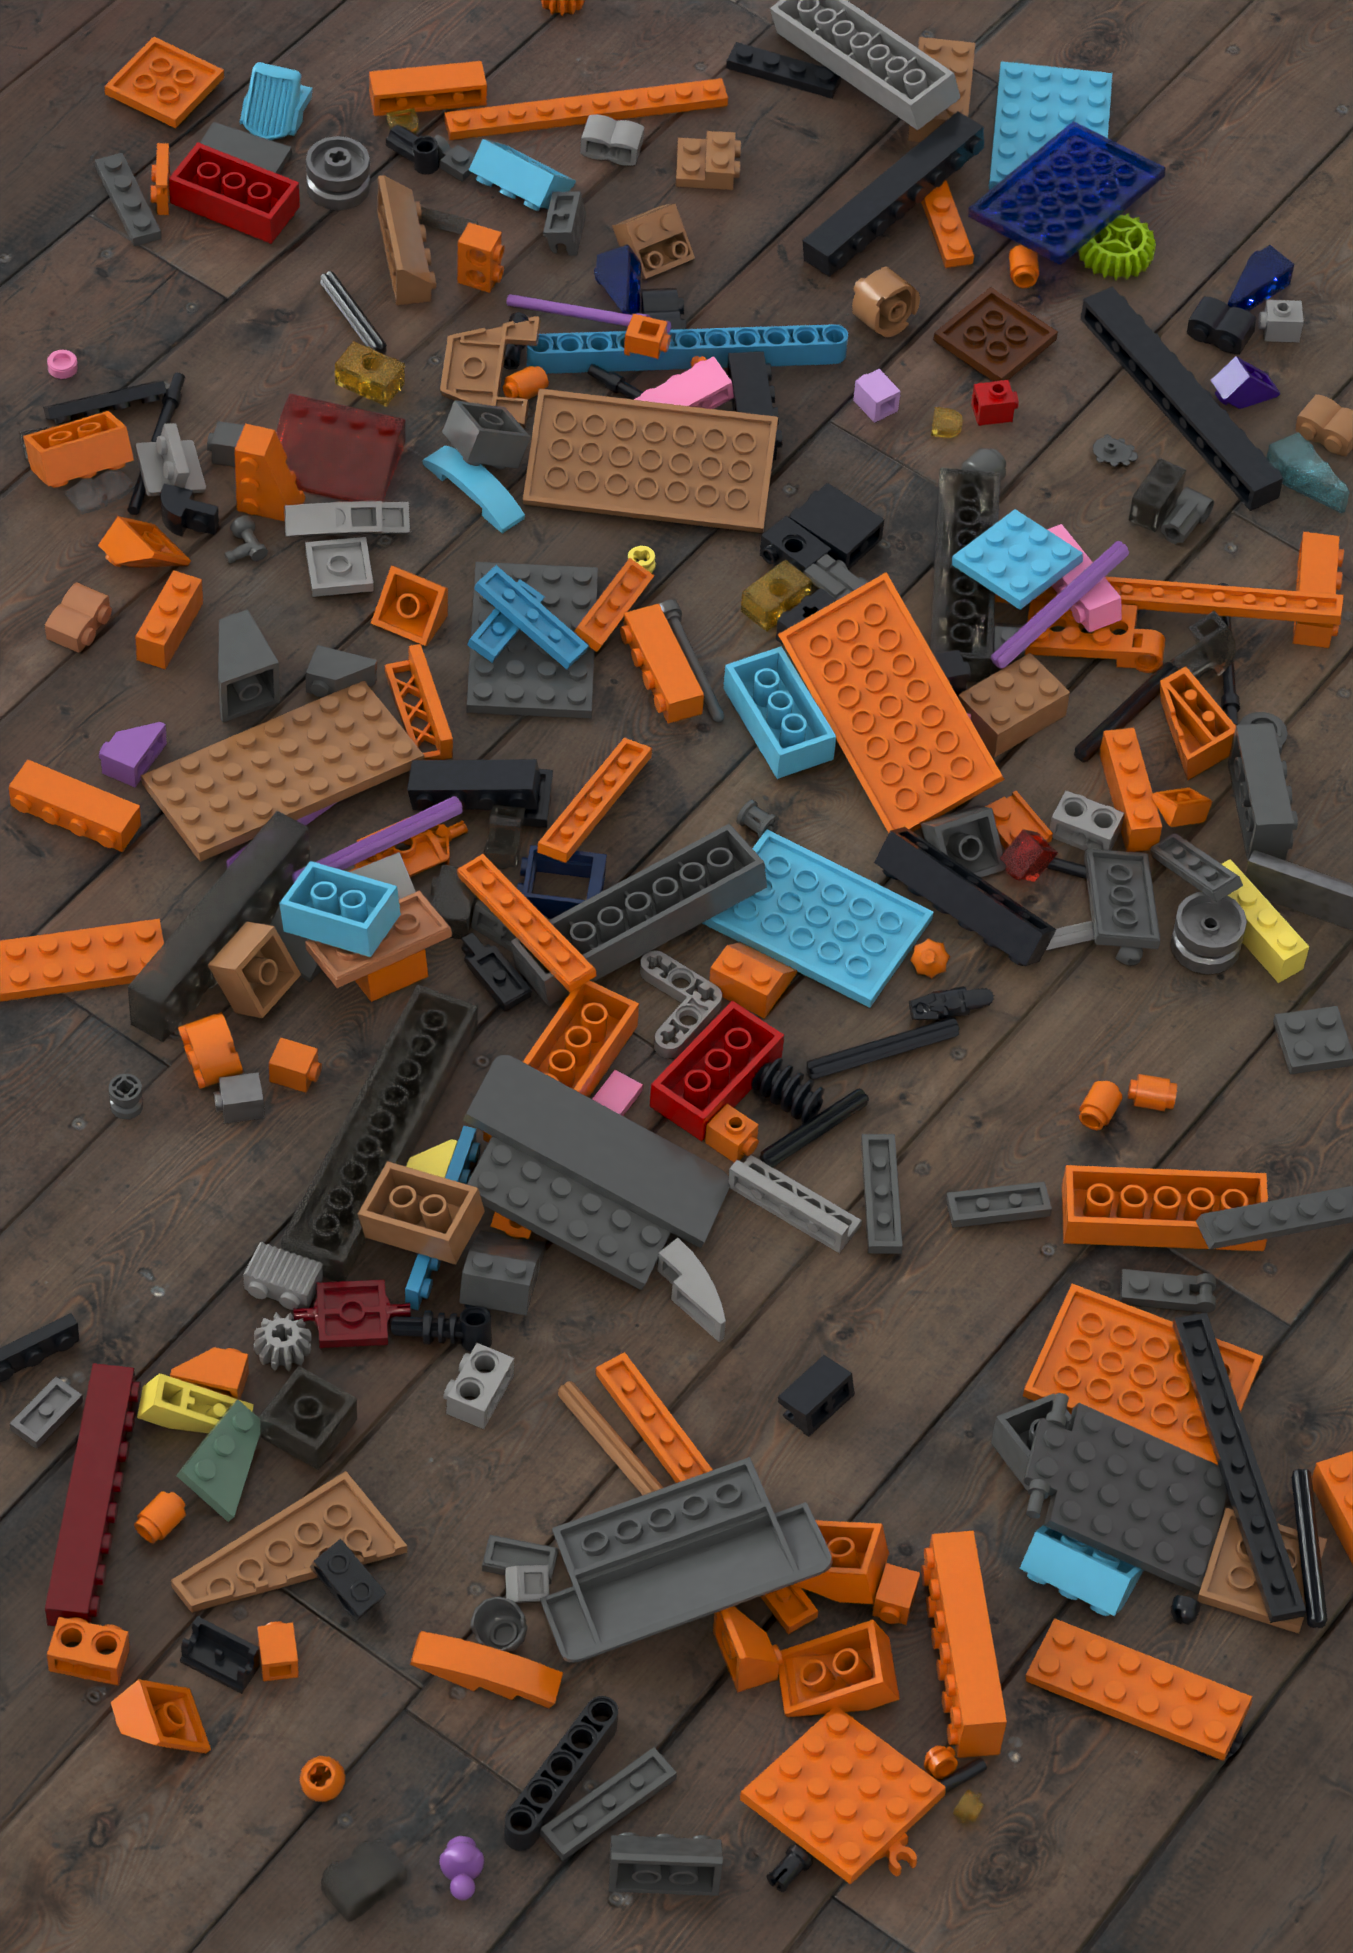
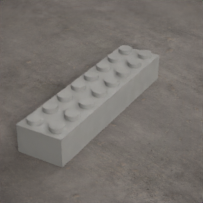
M780 0L770 7L775 28L779 35L916 130H919L961 98L954 72L847 0Z

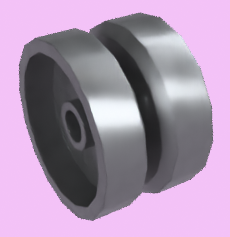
M341 136L324 138L314 143L308 150L306 157V185L309 197L317 205L330 210L340 211L352 209L360 205L368 197L370 190V157L367 149L360 142Z
M1196 892L1186 897L1178 906L1170 942L1173 955L1181 965L1193 972L1215 974L1231 968L1239 958L1247 924L1244 910L1236 900L1229 896L1224 897L1218 902L1203 892Z

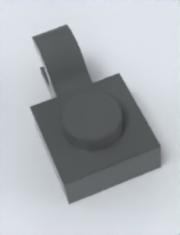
M436 135L434 138L438 143L440 169L463 182L473 173L469 171L475 154L458 144L452 149L445 138Z

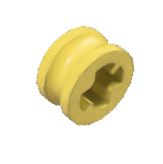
M636 546L629 551L628 559H633L650 573L654 571L656 566L655 553L651 548Z

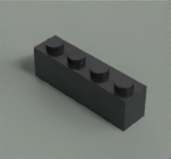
M764 351L728 353L727 376L732 381L734 398L731 399L733 412L778 417L779 424L778 408L772 406V403H775L774 385H769V381L772 379L771 364L765 363ZM781 430L776 432L773 460H776L777 448H782Z
M537 759L412 760L407 791L413 810L424 811L453 796H456L462 803V810L537 809L542 779Z

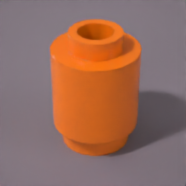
M1021 244L1015 246L1009 252L1010 278L1017 287H1032L1039 277L1038 252L1031 245Z
M529 366L513 373L504 379V395L508 398L529 400L538 395L539 388L545 389L548 387L547 374L540 366Z
M1138 1074L1137 1080H1130L1128 1099H1133V1106L1159 1111H1165V1108L1173 1109L1177 1094V1083H1171L1170 1079Z
M1096 1081L1093 1083L1079 1108V1120L1083 1125L1092 1130H1101L1103 1126L1109 1124L1123 1098L1118 1086L1110 1081Z
M161 1491L137 1515L138 1520L134 1523V1527L142 1538L154 1544L157 1540H163L186 1517L184 1510L186 1505L176 1493L170 1492L168 1494Z

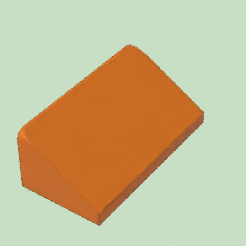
M1190 787L1160 791L1152 794L1153 801L1170 827L1205 822L1213 802Z

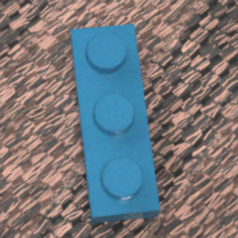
M521 579L518 580L517 583L538 602H543L545 596ZM495 608L472 635L467 645L493 663L520 629Z

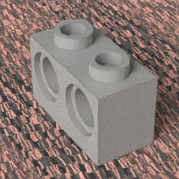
M1065 791L1051 818L1050 831L1053 833L1052 838L1084 851L1086 849L1112 850L1121 832L1124 812L1087 799L1082 795Z
M476 1343L471 1354L465 1353L458 1370L460 1373L456 1381L452 1379L449 1381L443 1398L447 1400L448 1415L485 1429L514 1376V1358ZM485 1369V1370H489V1371H491V1372L482 1373V1372H479V1371ZM472 1396V1397H475L476 1399L467 1400V1399H464V1397Z

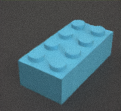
M782 646L725 665L723 689L777 779L834 760L836 735Z

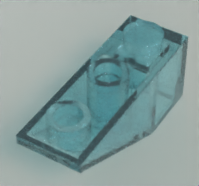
M1299 432L1269 444L1266 459L1274 468L1281 472L1284 478L1282 485L1340 513L1345 512L1350 493L1347 485L1338 479L1331 470L1330 465L1321 459L1314 450L1313 445L1306 441Z

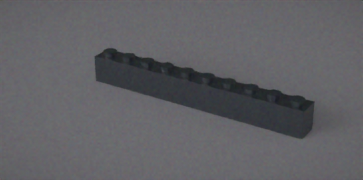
M1113 286L1085 298L1080 318L1082 322L1249 511L1278 499L1284 479L1281 472L1271 465L1263 452L1256 448L1247 438L1246 433L1239 429L1230 419L1227 411L1221 409L1213 400L1210 392L1205 390L1196 381L1193 373L1180 363L1176 354L1163 344L1159 335L1146 325L1142 316L1130 307L1126 298L1120 295Z

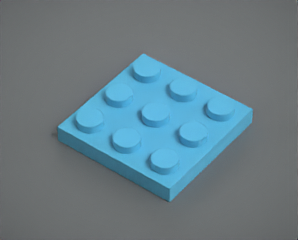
M1016 509L952 556V565L1020 610L1083 562V553Z

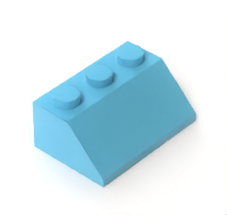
M482 139L469 168V171L478 175L477 181L492 187L493 183L500 186V193L513 199L519 196L525 199L523 203L525 206L539 211L540 208L549 209L552 192L570 191L576 182L574 179L506 144Z
M1044 1525L1035 1532L1019 1568L1027 1572V1577L1039 1584L1049 1583L1059 1588L1058 1592L1064 1597L1072 1600H1078L1079 1598L1091 1604L1090 1608L1093 1611L1104 1616H1109L1110 1614L1115 1616L1122 1610L1144 1571Z

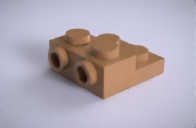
M707 131L706 139L678 138L676 187L733 190L734 178L740 177V161H735V158H740L741 140H735V132Z

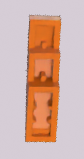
M421 1631L418 1635L410 1665L471 1691H476L481 1687L510 1700H513L518 1695L549 1709L555 1704L563 1676L561 1671L515 1654L459 1638Z

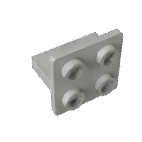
M176 423L164 424L161 435L157 437L156 442L136 443L134 449L148 496L161 495L164 483L193 490V493L205 492L206 485L194 442L192 440L180 439Z

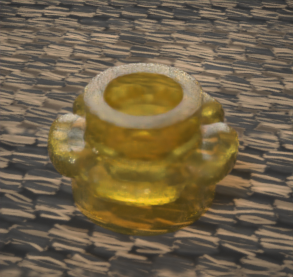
M969 1789L965 1792L953 1811V1814L961 1819L960 1823H964L967 1819L971 1822L976 1820L985 1805L979 1801L982 1793L975 1794Z

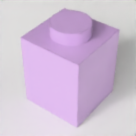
M880 369L864 374L855 381L853 401L874 423L898 411L900 390Z

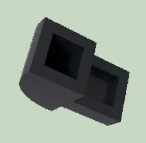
M164 483L161 490V512L166 528L181 537L186 528L216 535L219 528L218 506L194 501L193 490Z

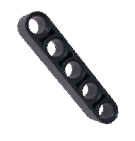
M598 1696L588 1702L505 1815L504 1839L510 1848L524 1851L535 1844L541 1836L540 1828L555 1817L614 1737L617 1731L618 1706L612 1698ZM597 1716H605L609 1718V1720L605 1722H600L595 1720L594 1718ZM577 1743H586L589 1745V1747L585 1749H579L574 1745ZM557 1770H565L568 1771L569 1774L565 1776H558L554 1772ZM537 1797L547 1798L549 1801L544 1804H540L535 1802L534 1799ZM518 1824H523L527 1826L529 1829L525 1831H517L513 1827Z

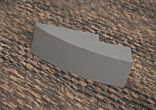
M676 1238L659 1252L657 1271L673 1284L671 1300L720 1342L724 1339L726 1320L715 1285L695 1254L679 1238Z

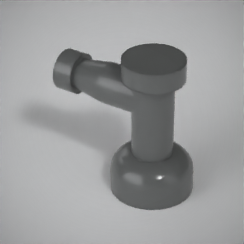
M244 515L235 519L230 529L235 537L243 538L245 544L238 546L232 551L225 552L224 555L227 562L231 564L235 560L250 555L253 561L265 558L268 550L264 544H260L254 534L255 522L252 517Z

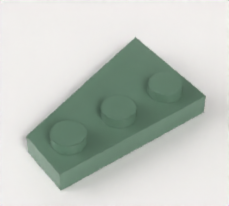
M239 1400L232 1403L176 1475L228 1522L235 1516L264 1423Z

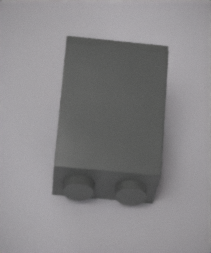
M248 609L219 619L218 682L220 719L222 722L280 702L279 662Z

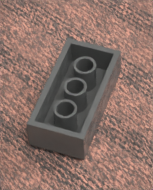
M1273 723L1236 725L1228 760V769L1247 863L1254 850L1286 860L1288 849L1293 847L1292 831L1296 830L1298 826L1297 812L1292 811L1290 805L1292 804V788L1290 785L1286 786L1285 781L1287 778V764L1285 760L1281 761L1280 757L1282 741L1280 736H1276Z

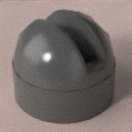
M1122 946L1116 956V960L1127 966H1135L1140 963L1143 957V949Z

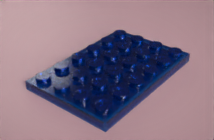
M1073 121L971 205L968 210V217L1062 265L1164 178L1165 167Z

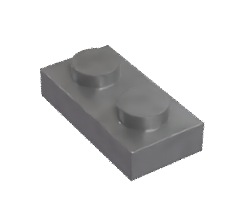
M55 1377L10 1422V1430L38 1449L83 1402L82 1394L58 1377Z

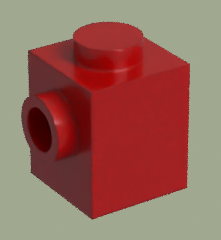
M1009 380L974 384L971 405L978 426L1013 422L1014 409H1018L1019 401L1017 392H1012Z

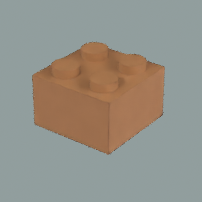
M246 922L208 964L234 1012L263 1018L301 976L276 928L271 925Z

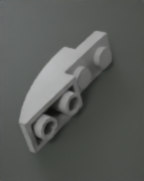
M358 501L284 506L285 537L410 533L409 502Z

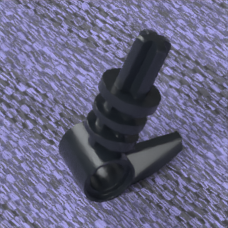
M464 1304L465 1310L461 1312L460 1317H457V1313H451L450 1319H446L443 1312L438 1314V1318H434L432 1310H425L424 1318L395 1316L391 1321L392 1334L397 1336L423 1337V1344L430 1345L434 1341V1337H438L439 1343H445L446 1338H450L451 1344H456L458 1338H461L462 1347L469 1352H472L476 1343L489 1348L492 1345L491 1314L486 1308Z

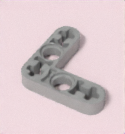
M650 951L641 958V977L681 1003L656 1031L654 1049L661 1057L675 1058L685 1050L719 1012L722 1003V992L718 986L665 953ZM683 978L690 984L686 988H677L672 982L675 979ZM709 997H712V998H713V1001H712V1000H707L706 1002H703V1001H702V998H703V999H708ZM688 1015L694 1017L697 1023L686 1026L679 1019ZM676 1031L677 1034L675 1036V1044L673 1042H669L667 1045L664 1044L663 1040L667 1042L670 1041L674 1037V1033Z

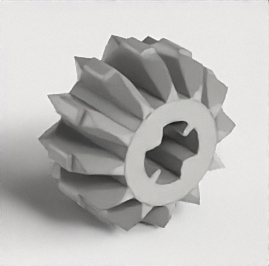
M276 1312L273 1316V1321L263 1318L261 1327L256 1328L254 1332L255 1342L253 1343L254 1352L260 1356L262 1365L271 1363L274 1372L280 1365H284L289 1372L292 1368L291 1363L302 1366L304 1356H309L311 1352V1332L305 1328L303 1318L294 1321L291 1312L286 1318H280V1315Z

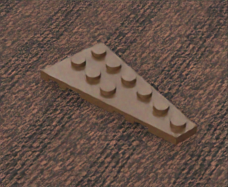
M347 1471L175 1577L171 1580V1587L192 1613L318 1578L310 1568L312 1562L339 1539L343 1540L363 1565L407 1553V1545Z

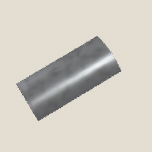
M1256 850L1253 851L1248 861L1245 876L1268 901L1353 930V884Z

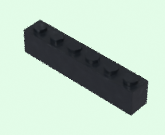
M906 827L889 832L874 862L883 869L882 872L886 876L908 886L907 889L911 893L933 903L932 906L937 911L950 914L956 918L962 928L975 931L981 935L987 945L997 949L1000 948L1017 965L1028 966L1040 962L1057 930Z

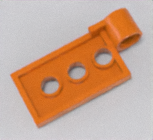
M1032 600L1029 606L1027 622L1050 601ZM1121 605L1122 620L1097 629L1092 633L1081 631L1085 627L1082 623L1076 622L1072 611L1069 609L1025 649V655L1031 653L1032 655L1116 659L1117 667L1136 668L1141 672L1153 673L1163 665L1166 640L1164 635L1156 630L1136 629L1137 605ZM1055 626L1064 627L1063 631L1060 632L1051 630ZM1116 629H1123L1127 631L1126 633L1121 635H1116L1112 633Z

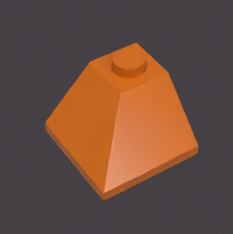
M117 516L98 545L107 554L105 558L117 567L122 565L134 568L188 566L191 562L155 524Z
M735 1606L714 1613L713 1633L737 1692L778 1680L779 1665L783 1664L782 1656L777 1644L771 1645L767 1633Z
M138 1679L110 1702L116 1724L123 1735L155 1746L206 1754L211 1750L190 1688Z

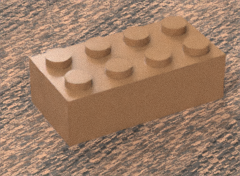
M919 37L918 49L954 72L961 98L919 130L910 125L908 141L921 142L957 111L968 117L976 43Z

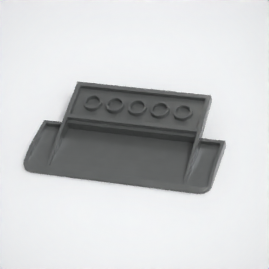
M500 1055L495 1058L463 1118V1121L492 1136L467 1185L479 1189L484 1206L640 1290L645 1286L658 1260V1254L663 1249L670 1233L699 1248L703 1246L730 1188V1184H728L729 1177L722 1169L509 1055Z
M748 1457L552 1528L573 1587L542 1597L540 1601L561 1657L567 1662L575 1663L818 1576L830 1569L833 1560L807 1502L774 1513L752 1460Z

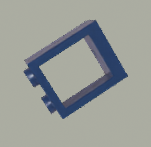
M530 845L528 858L522 857L520 876L525 877L524 883H518L517 889L548 919H552L586 900L533 894L536 872L590 878L587 900L603 892L607 854L575 851L570 859L564 863L537 853L538 846Z

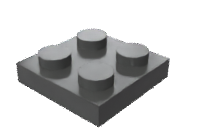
M1338 1006L1275 1014L1273 1023L1290 1074L1353 1066V1052Z

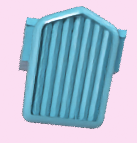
M258 62L252 69L249 90L243 102L240 124H243L253 135L271 141L284 138L287 135L295 136L303 122V112L312 98V88L301 84V74L296 70Z

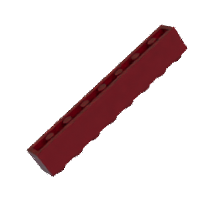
M96 1363L92 1365L45 1605L46 1621L49 1626H56L58 1617L67 1619L78 1617L91 1623L92 1617H98L101 1598L96 1593L98 1585L104 1586L106 1564H102L104 1554L109 1555L111 1551L112 1533H108L109 1524H115L117 1520L118 1502H114L115 1493L122 1492L124 1472H120L121 1462L127 1463L130 1443L125 1440L127 1432H133L135 1412L131 1411L133 1402H139L141 1382L135 1381V1370L133 1367Z

